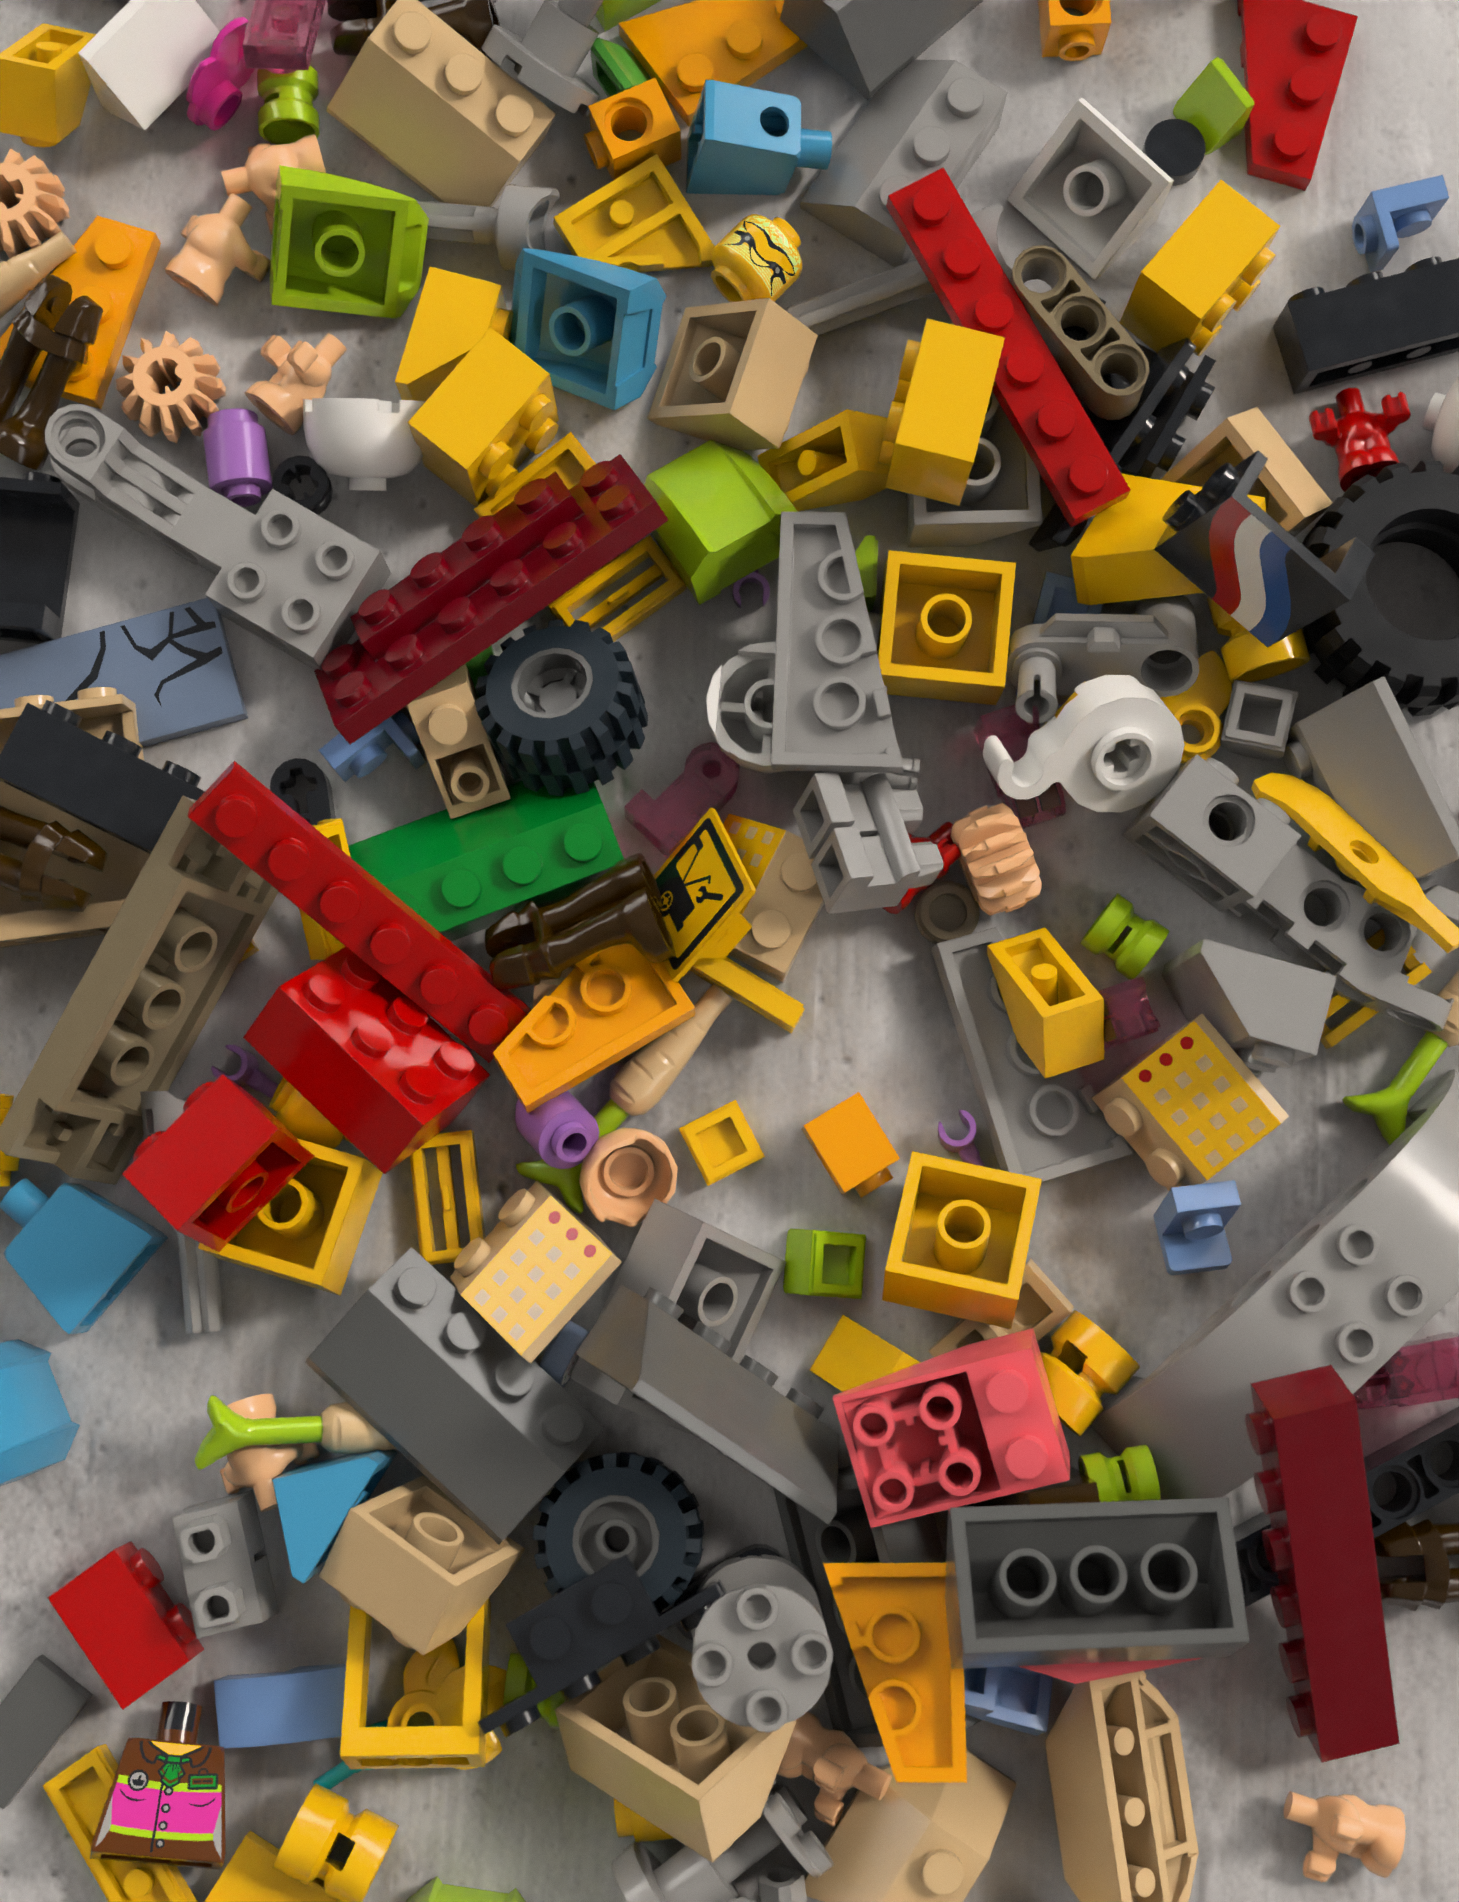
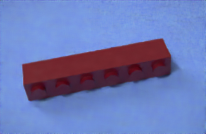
M1332 1365L1251 1383L1254 1412L1245 1415V1422L1253 1450L1256 1455H1261L1263 1471L1254 1473V1484L1260 1505L1264 1513L1270 1516L1271 1529L1262 1531V1539L1269 1564L1274 1572H1278L1279 1585L1271 1587L1270 1594L1278 1622L1282 1628H1286L1287 1641L1279 1642L1278 1649L1285 1675L1288 1681L1294 1684L1295 1695L1286 1697L1287 1710L1293 1729L1298 1738L1308 1736L1321 1763L1400 1744L1357 1400Z

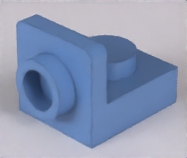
M1443 175L1372 191L1354 217L1352 237L1357 252L1360 255L1365 254L1370 272L1383 270L1399 248L1398 238L1416 235L1432 225L1433 219L1449 199Z
M401 710L351 745L339 733L318 750L344 782L354 774L358 778H362L374 771L387 757V753L384 750L393 743L415 769H418L426 762L416 748L421 743L416 728Z
M1235 1180L1171 1187L1153 1215L1168 1274L1182 1275L1223 1270L1231 1264L1232 1256L1224 1227L1241 1206Z

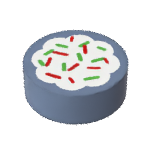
M569 1321L552 1339L540 1363V1367L563 1388L570 1380L571 1373L579 1359V1356L575 1353L590 1332L572 1321Z

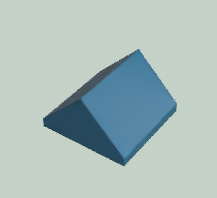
M376 1450L368 1453L348 1454L298 1466L272 1479L292 1577L304 1584L323 1569L350 1508L369 1500L398 1453L396 1450Z

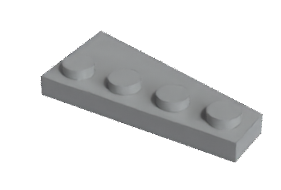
M781 511L771 759L773 770L903 773L902 758L894 731L890 705L880 669L876 643L866 607L864 590L846 512Z
M994 927L940 942L931 947L1000 1169L1042 1179L1041 1182L1133 1154L1123 1136L1117 1135L1106 1122L1104 1113L1091 1099L1097 1093L1091 1083L1086 1085L1077 1069L1045 1079L1017 1042L987 956V945L1004 940L997 928Z

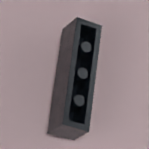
M1430 257L1412 264L1405 272L1384 277L1382 272H1371L1355 278L1344 288L1325 292L1322 287H1313L1293 295L1273 325L1293 394L1459 352V258L1442 262L1441 257Z
M46 700L42 709L27 702L0 754V781L151 854L182 796L184 795L197 801L205 792L197 788L201 777L192 771L168 760L160 769L138 758L142 747L108 730L103 738L100 739L78 728L82 717L52 701Z

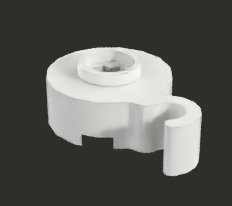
M1103 675L1077 686L1074 690L1078 695L1064 706L1058 717L1056 718L1054 715L1042 728L1035 730L1030 735L1027 743V752L1018 761L1013 762L997 736H989L984 743L983 757L985 764L1007 796L1014 799H1031L1041 795L1053 783L1060 782L1079 805L1096 812H1124L1144 805L1167 787L1179 769L1185 745L1181 724L1153 689L1140 684L1136 678L1130 675Z

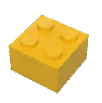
M1220 180L1141 271L1119 323L1156 353L1167 345L1188 338L1196 345L1193 353L1199 357L1219 334L1223 327L1221 322L1231 309L1238 312L1261 283L1259 278L1276 256V254L1269 250V247L1281 226L1227 183Z
M927 318L921 342L908 339L878 463L890 466L885 488L960 506L974 463L1005 337Z
M490 327L408 421L414 441L421 449L424 466L475 507L489 496L495 499L511 479L519 473L516 469L531 452L537 455L544 451L558 431L559 426L557 422L559 417L550 373Z
M888 550L883 572L879 613L881 621L877 643V655L883 682L887 686V695L988 705L997 704L1006 682L1016 563Z
M298 1139L314 1157L220 1252L202 1243H199L198 1249L230 1263L341 1296L383 1173L366 1158Z
M912 1151L886 1263L882 1301L1011 1329L1019 1299L1042 1179Z

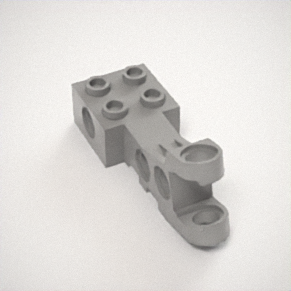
M70 404L59 408L47 422L45 443L50 454L52 468L56 477L61 480V483L143 535L150 536L172 549L175 554L217 575L205 596L221 616L314 670H323L322 662L325 657L335 648L349 642L355 632L350 617L358 612L360 605L368 596L382 589L391 575V571L380 550L274 489L270 491L255 515L201 484L140 444L124 427L96 409L84 404ZM73 423H84L92 427L75 426L64 429L67 425ZM76 443H89L96 447L91 454L84 457H75L66 452Z
M1196 754L1177 770L1163 791L1146 803L1122 834L1123 837L1219 912L1230 909L1240 917L1249 908L1277 930L1269 941L1288 956L1293 955L1300 948L1327 969L1325 973L1337 976L1333 991L1341 997L1414 1027L1434 1032H1441L1443 1030L1454 999L1445 1000L1431 992L1407 983L1409 976L1401 973L1418 928L1375 902L1370 905L1363 898L1366 888L1342 880L1297 845L1296 842L1301 835L1288 825L1291 820L1287 813L1273 802L1264 798L1255 800L1236 785L1239 782L1237 775L1222 762L1214 758L1204 760ZM1209 824L1215 829L1217 837L1212 833ZM1435 885L1422 890L1426 898L1459 928V893L1441 885ZM1308 894L1318 897L1324 903L1326 919L1322 926L1312 923L1305 915L1304 900ZM1368 919L1377 922L1384 930L1385 942L1380 951L1370 947L1365 940L1364 926Z

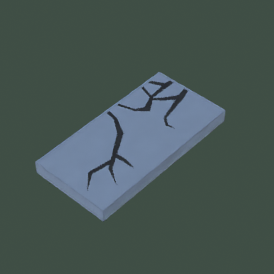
M208 598L0 655V709L15 707L14 700L23 696L48 695L54 698V702L77 700V692L83 689L94 687L115 688L117 694H123L135 703L139 743L142 744V748L248 719L222 617Z

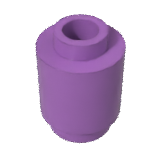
M232 408L212 413L207 418L208 428L203 432L209 488L241 507L260 503L262 500L261 496L267 494L273 488L266 429L258 423L257 414L248 409Z
M569 1091L545 1102L528 1114L520 1100L518 1099L516 1102L515 1123L518 1131L539 1156L554 1168L567 1169L579 1165L599 1139L597 1121Z

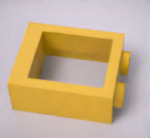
M487 1599L467 1624L462 1726L366 1727L373 1617L364 1610L350 1606L340 1757L350 1769L485 1767L486 1734H483L478 1721L487 1715L490 1599Z

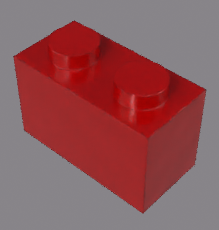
M132 1541L114 1549L48 1597V1600L122 1710L205 1650L196 1637L191 1611L182 1603L174 1605L160 1584L164 1581V1574L160 1565L146 1549L141 1548L137 1550Z

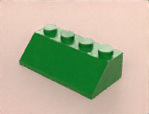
M519 781L508 786L511 797L509 800L450 819L448 811L445 809L348 845L351 858L451 942L489 928L511 911L520 912L531 900L538 908L558 902L607 873L618 861L624 859L594 782L588 784L590 790L588 792L576 794L572 787L565 788L563 796L549 795L545 785L535 792L525 788L523 782Z

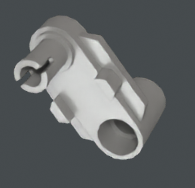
M1184 595L1142 599L1136 604L1133 615L1055 613L1046 623L1026 625L1016 630L1009 638L1006 675L1012 685L1017 688L1016 713L1021 719L1030 723L1033 720V706H1039V723L1048 721L1056 714L1058 705H1063L1075 692L1074 689L1084 681H1089L1103 675H1130L1136 678L1140 684L1153 689L1159 697H1168L1187 691L1196 682L1199 674L1195 610L1190 600Z

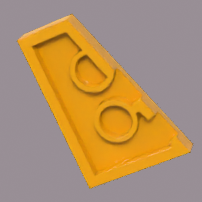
M696 0L618 23L621 39L652 79L656 78L663 94L688 127L691 126L705 80H715L749 87L808 47L806 43L780 21L784 0Z
M97 216L74 244L77 253L60 263L51 273V275H55L71 285L72 297L69 305L80 296H89L103 309L95 344L88 348L87 365H77L65 386L61 398L97 409L102 408L161 245L156 233ZM13 323L0 337V360L14 327ZM41 351L29 374L25 387L32 388L47 356V352Z
M630 944L608 947L574 964L575 968L549 996L545 995L493 1052L494 1059L527 1114L695 1016L694 1005L680 983H675L671 980L664 961L651 963Z
M823 1563L896 1782L967 1783L964 1668L951 1669L945 1604L946 1563Z

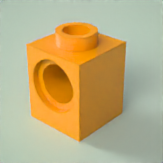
M1038 0L1042 57H1060L1067 61H1079L1092 55L1102 54L1111 26L1110 0ZM1074 8L1081 11L1084 15L1073 16L1064 11V9Z
M656 78L588 106L591 131L583 134L584 141L596 169L599 170L606 167L612 180H615L658 154L664 166L682 159L681 130ZM626 130H636L643 134L640 138L633 141H624L617 137V135Z
M859 1092L802 1127L801 1130L841 1194L854 1187L860 1198L894 1178L887 1167L899 1160L900 1157Z

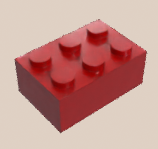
M347 947L280 985L243 1037L384 1175L452 1124L490 1076L473 1058L470 1051L447 1034L426 1011Z

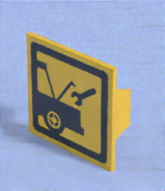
M710 807L654 874L664 907L660 912L668 927L676 954L674 958L664 961L671 980L675 983H678L699 958L725 959L752 928V925L740 911L753 897L756 889L716 809Z

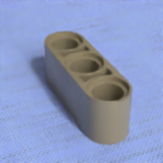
M1046 245L1032 246L1023 250L1015 259L1010 283L1071 388L1089 410L1100 418L1120 420L1130 415L1139 403L1149 374V362L1144 352L1063 254L1055 248ZM1038 279L1045 281L1052 289L1047 292L1037 293L1029 290L1024 283L1029 280ZM1078 326L1084 328L1091 338L1076 341L1065 335L1063 329ZM1112 373L1122 375L1129 381L1131 386L1125 389L1109 387L1103 381L1102 376Z

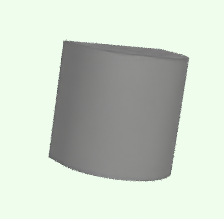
M1234 680L1221 736V746L1235 754L1255 759L1276 760L1282 758L1285 752L1298 691Z

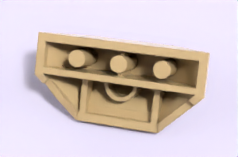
M1144 1671L1076 1684L1045 1739L1065 1881L1080 1902H1188L1199 1851L1178 1715L1159 1690L1146 1679Z
M966 1749L967 1783L896 1782L890 1764L878 1767L891 1774V1781L885 1795L881 1800H878L858 1789L824 1844L825 1849L834 1862V1866L819 1878L811 1876L808 1872L804 1876L806 1895L823 1902H963L990 1858L1014 1793L1016 1782L968 1749Z

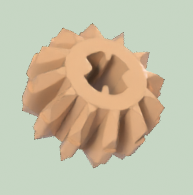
M11 148L4 162L0 163V252L4 250L9 258L23 253L26 248L30 247L32 249L41 245V242L46 238H51L61 231L57 224L58 222L70 218L69 207L63 199L65 188L58 176L49 173V169L44 161L35 155L24 161L20 153L15 152Z
M165 331L160 347L155 348L149 340L141 338L140 349L144 354L140 358L122 355V364L129 374L115 379L116 389L122 397L126 398L122 402V410L129 420H139L140 429L149 437L153 438L163 430L168 441L177 444L182 428L188 427L193 435L201 437L203 430L199 420L202 417L208 418L212 413L220 411L213 401L226 396L224 383L220 378L216 377L220 373V366L215 357L209 354L203 355L200 343L192 337H189L179 345L175 335ZM171 384L176 390L171 392L167 385Z
M1004 803L991 807L983 806L968 812L966 817L954 822L950 836L953 843L958 845L961 851V857L958 859L959 866L963 871L974 900L978 902L983 912L989 916L1004 911L1008 913L1023 907L1026 902L1040 895L1042 887L1039 877L1040 870L1035 862L1034 852L1029 845L1027 835L1024 833L1018 817L1014 815L1011 808Z

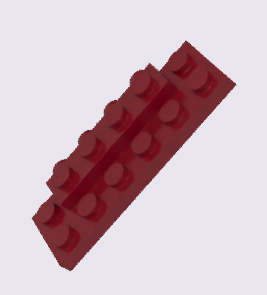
M619 454L610 461H602L590 467L582 475L580 482L570 490H568L556 471L545 479L539 478L527 483L517 492L513 502L493 516L487 515L478 518L465 529L462 538L441 553L434 552L426 555L413 566L410 575L389 590L381 589L372 593L362 602L358 612L350 617L359 639L353 644H344L332 650L322 662L323 670H314L334 726L350 745L668 521L656 500L622 455Z

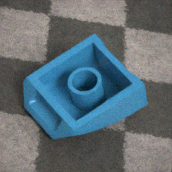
M522 248L515 263L511 304L513 319L509 342L550 373L552 386L609 409L616 410L642 396L657 368L655 356L662 306L667 296L657 278L627 268L574 255Z
M19 1339L0 1343V1486L15 1482L65 1460L80 1426L71 1421L48 1362L51 1352Z

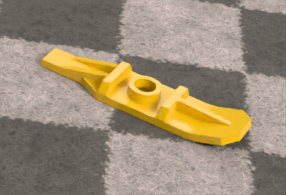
M1271 772L1253 781L1251 789L1256 799H1267L1284 810L1290 818L1311 836L1307 845L1314 852L1322 848L1325 849L1335 859L1337 867L1343 874L1358 881L1366 888L1363 898L1370 905L1375 902L1425 932L1447 953L1459 947V928L1426 898L1414 874L1329 795L1293 775Z

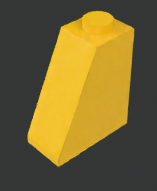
M1122 474L1131 489L1127 498L1096 514L1071 554L1077 603L1096 605L1204 593L1154 550L1168 526L1162 521L1167 509L1185 491L1190 490L1193 494H1196L1203 487ZM1247 494L1253 502L1266 512L1265 497Z

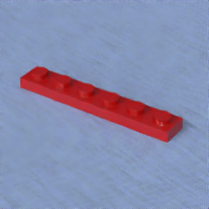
M944 167L888 195L886 207L953 324L1005 337L992 392L1070 527L1126 499L1131 489Z
M233 761L189 808V819L488 1063L494 1059L493 1052L532 1010L508 989H498L487 971L236 761Z

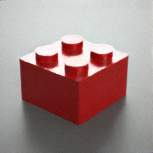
M224 1074L215 1082H206L193 1091L183 1105L184 1112L165 1131L155 1132L146 1138L136 1149L133 1155L134 1162L122 1173L178 1232L218 1252L314 1157L260 1101Z

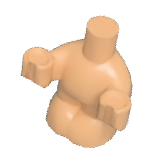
M315 134L305 136L290 144L271 145L269 142L248 147L249 155L245 166L221 171L228 196L231 193L237 195L252 191L265 204L268 209L265 211V216L271 235L273 232L276 179L279 165L326 173Z
M231 193L219 213L200 216L192 215L181 233L187 239L184 247L179 254L171 259L165 268V272L182 287L215 306H218L224 294L225 282L235 267L261 283L270 268V260L262 253L251 249L240 229L252 210V206L239 196Z
M327 333L315 348L308 342L299 340L292 349L281 336L272 335L262 346L260 354L270 364L275 366L278 371L271 377L269 382L258 381L247 389L245 395L270 421L286 433L295 435L303 425V399L312 400V398L324 397L327 385L331 379L332 367L347 349L339 339L330 333Z
M273 1394L255 1395L227 1405L232 1411L245 1418H276L277 1407ZM316 1443L248 1446L228 1454V1463L225 1465V1468L220 1470V1474L228 1494H235L243 1487L253 1488L260 1511L266 1512L278 1508L272 1479L278 1477L291 1461L294 1460L296 1465L306 1463L307 1459L318 1458L320 1453Z
M809 1711L796 1720L795 1728L777 1772V1775L788 1779L803 1775L807 1779L814 1781L820 1787L819 1794L814 1801V1814L816 1818L832 1827L838 1823L843 1813L844 1803L842 1799L851 1787H855L881 1800L891 1781V1774L868 1763L864 1753L855 1746L851 1738L843 1731L824 1728L819 1718Z
M1292 1791L1288 1793L1284 1804V1818L1310 1826L1312 1830L1313 1849L1307 1852L1303 1863V1874L1305 1877L1319 1882H1326L1336 1870V1860L1339 1852L1360 1859L1370 1872L1383 1878L1390 1876L1392 1870L1397 1867L1405 1842V1818L1400 1808L1383 1804L1369 1805L1362 1799L1350 1794L1338 1796L1325 1795L1313 1799Z

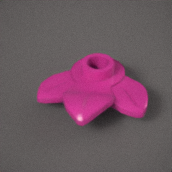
M237 17L231 20L219 31L213 42L210 57L201 61L191 76L186 94V100L189 102L187 117L197 126L205 124L212 131H216L233 117L242 101L243 94L239 89L249 80L271 43L266 37L244 43L245 30L249 22L245 17Z

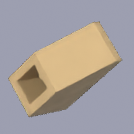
M466 664L407 705L450 819L511 799L500 761L478 716L475 700L479 699Z

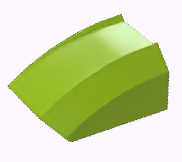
M279 165L276 179L270 251L269 285L271 305L393 319L401 317L421 286L429 217L414 198L338 175Z
M714 440L703 443L648 474L644 486L668 518L667 522L651 533L699 605L720 594L721 590L779 558L781 511L798 512L776 482L749 454Z

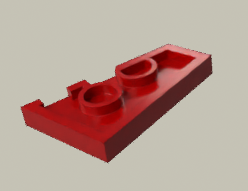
M1237 0L1238 16H1241L1242 43L1240 45L1241 68H1244L1245 90L1254 100V106L1244 126L1247 174L1305 191L1312 179L1358 16L1303 0Z

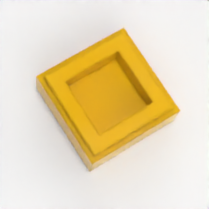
M736 1100L679 1128L707 1186L765 1158Z

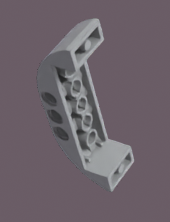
M1455 1069L1450 1070L1407 1111V1116L1414 1123L1146 1379L1132 1376L1117 1395L1110 1394L1102 1402L1104 1410L1090 1426L1118 1456L1127 1447L1144 1444L1148 1446L1157 1471L1161 1500L1221 1498L1254 1477V1473L1263 1470L1261 1455H1256L1253 1450L1245 1422V1415L1254 1412L1251 1383L1332 1365L1351 1393L1354 1394L1459 1292V1073Z

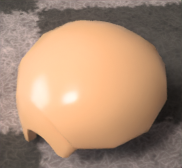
M620 1128L600 1136L582 1161L579 1184L587 1206L601 1223L609 1220L627 1227H635L645 1219L654 1198L667 1204L676 1191L678 1166L668 1146L658 1136L641 1129Z

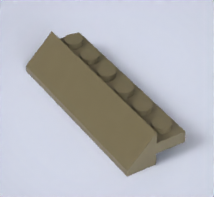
M184 795L180 799L1 1124L0 1150L7 1156L55 1164L69 1177L116 1185L144 1135L140 1091L169 1090L278 894V890L188 818L189 808L196 800Z

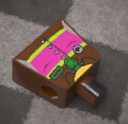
M179 1701L162 1702L156 1740L128 1738L92 1841L90 1859L215 1870L222 1868L226 1854L224 1747L196 1744L202 1711L201 1705Z

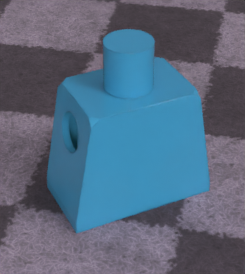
M705 80L687 135L686 193L730 195H780L785 193L796 167L828 169L832 152V134L830 131L801 128V101L796 96L715 80Z
M24 1178L15 1184L0 1202V1209L23 1228L5 1249L4 1256L59 1326L68 1334L88 1332L168 1239L160 1230L81 1184L65 1182L49 1198L31 1181Z

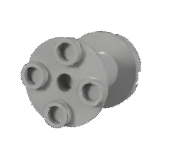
M544 0L523 38L502 26L494 24L481 48L500 66L505 58L515 63L516 65L513 69L518 73L516 78L540 95L574 114L578 110L583 117L587 118L589 115L588 106L596 103L600 95L576 73L599 35L590 26V23L603 0H559L558 3L553 0Z
M761 1554L762 1556L734 1557L716 1566L705 1577L697 1590L699 1592L716 1581L721 1580L727 1592L713 1602L701 1617L697 1627L691 1630L693 1637L691 1668L701 1695L715 1712L737 1725L753 1727L760 1732H772L780 1729L785 1723L797 1720L817 1703L830 1678L833 1650L815 1587L801 1569L792 1562L775 1555Z
M785 1785L777 1792L771 1788L761 1817L713 1863L688 1846H685L661 1864L648 1848L642 1843L634 1841L623 1850L620 1856L612 1861L611 1866L619 1888L627 1902H727L738 1895L733 1880L782 1842L802 1867L813 1877L819 1878L834 1866V1862L823 1844L811 1830L806 1834L802 1831L801 1825L808 1821L809 1817L798 1799Z

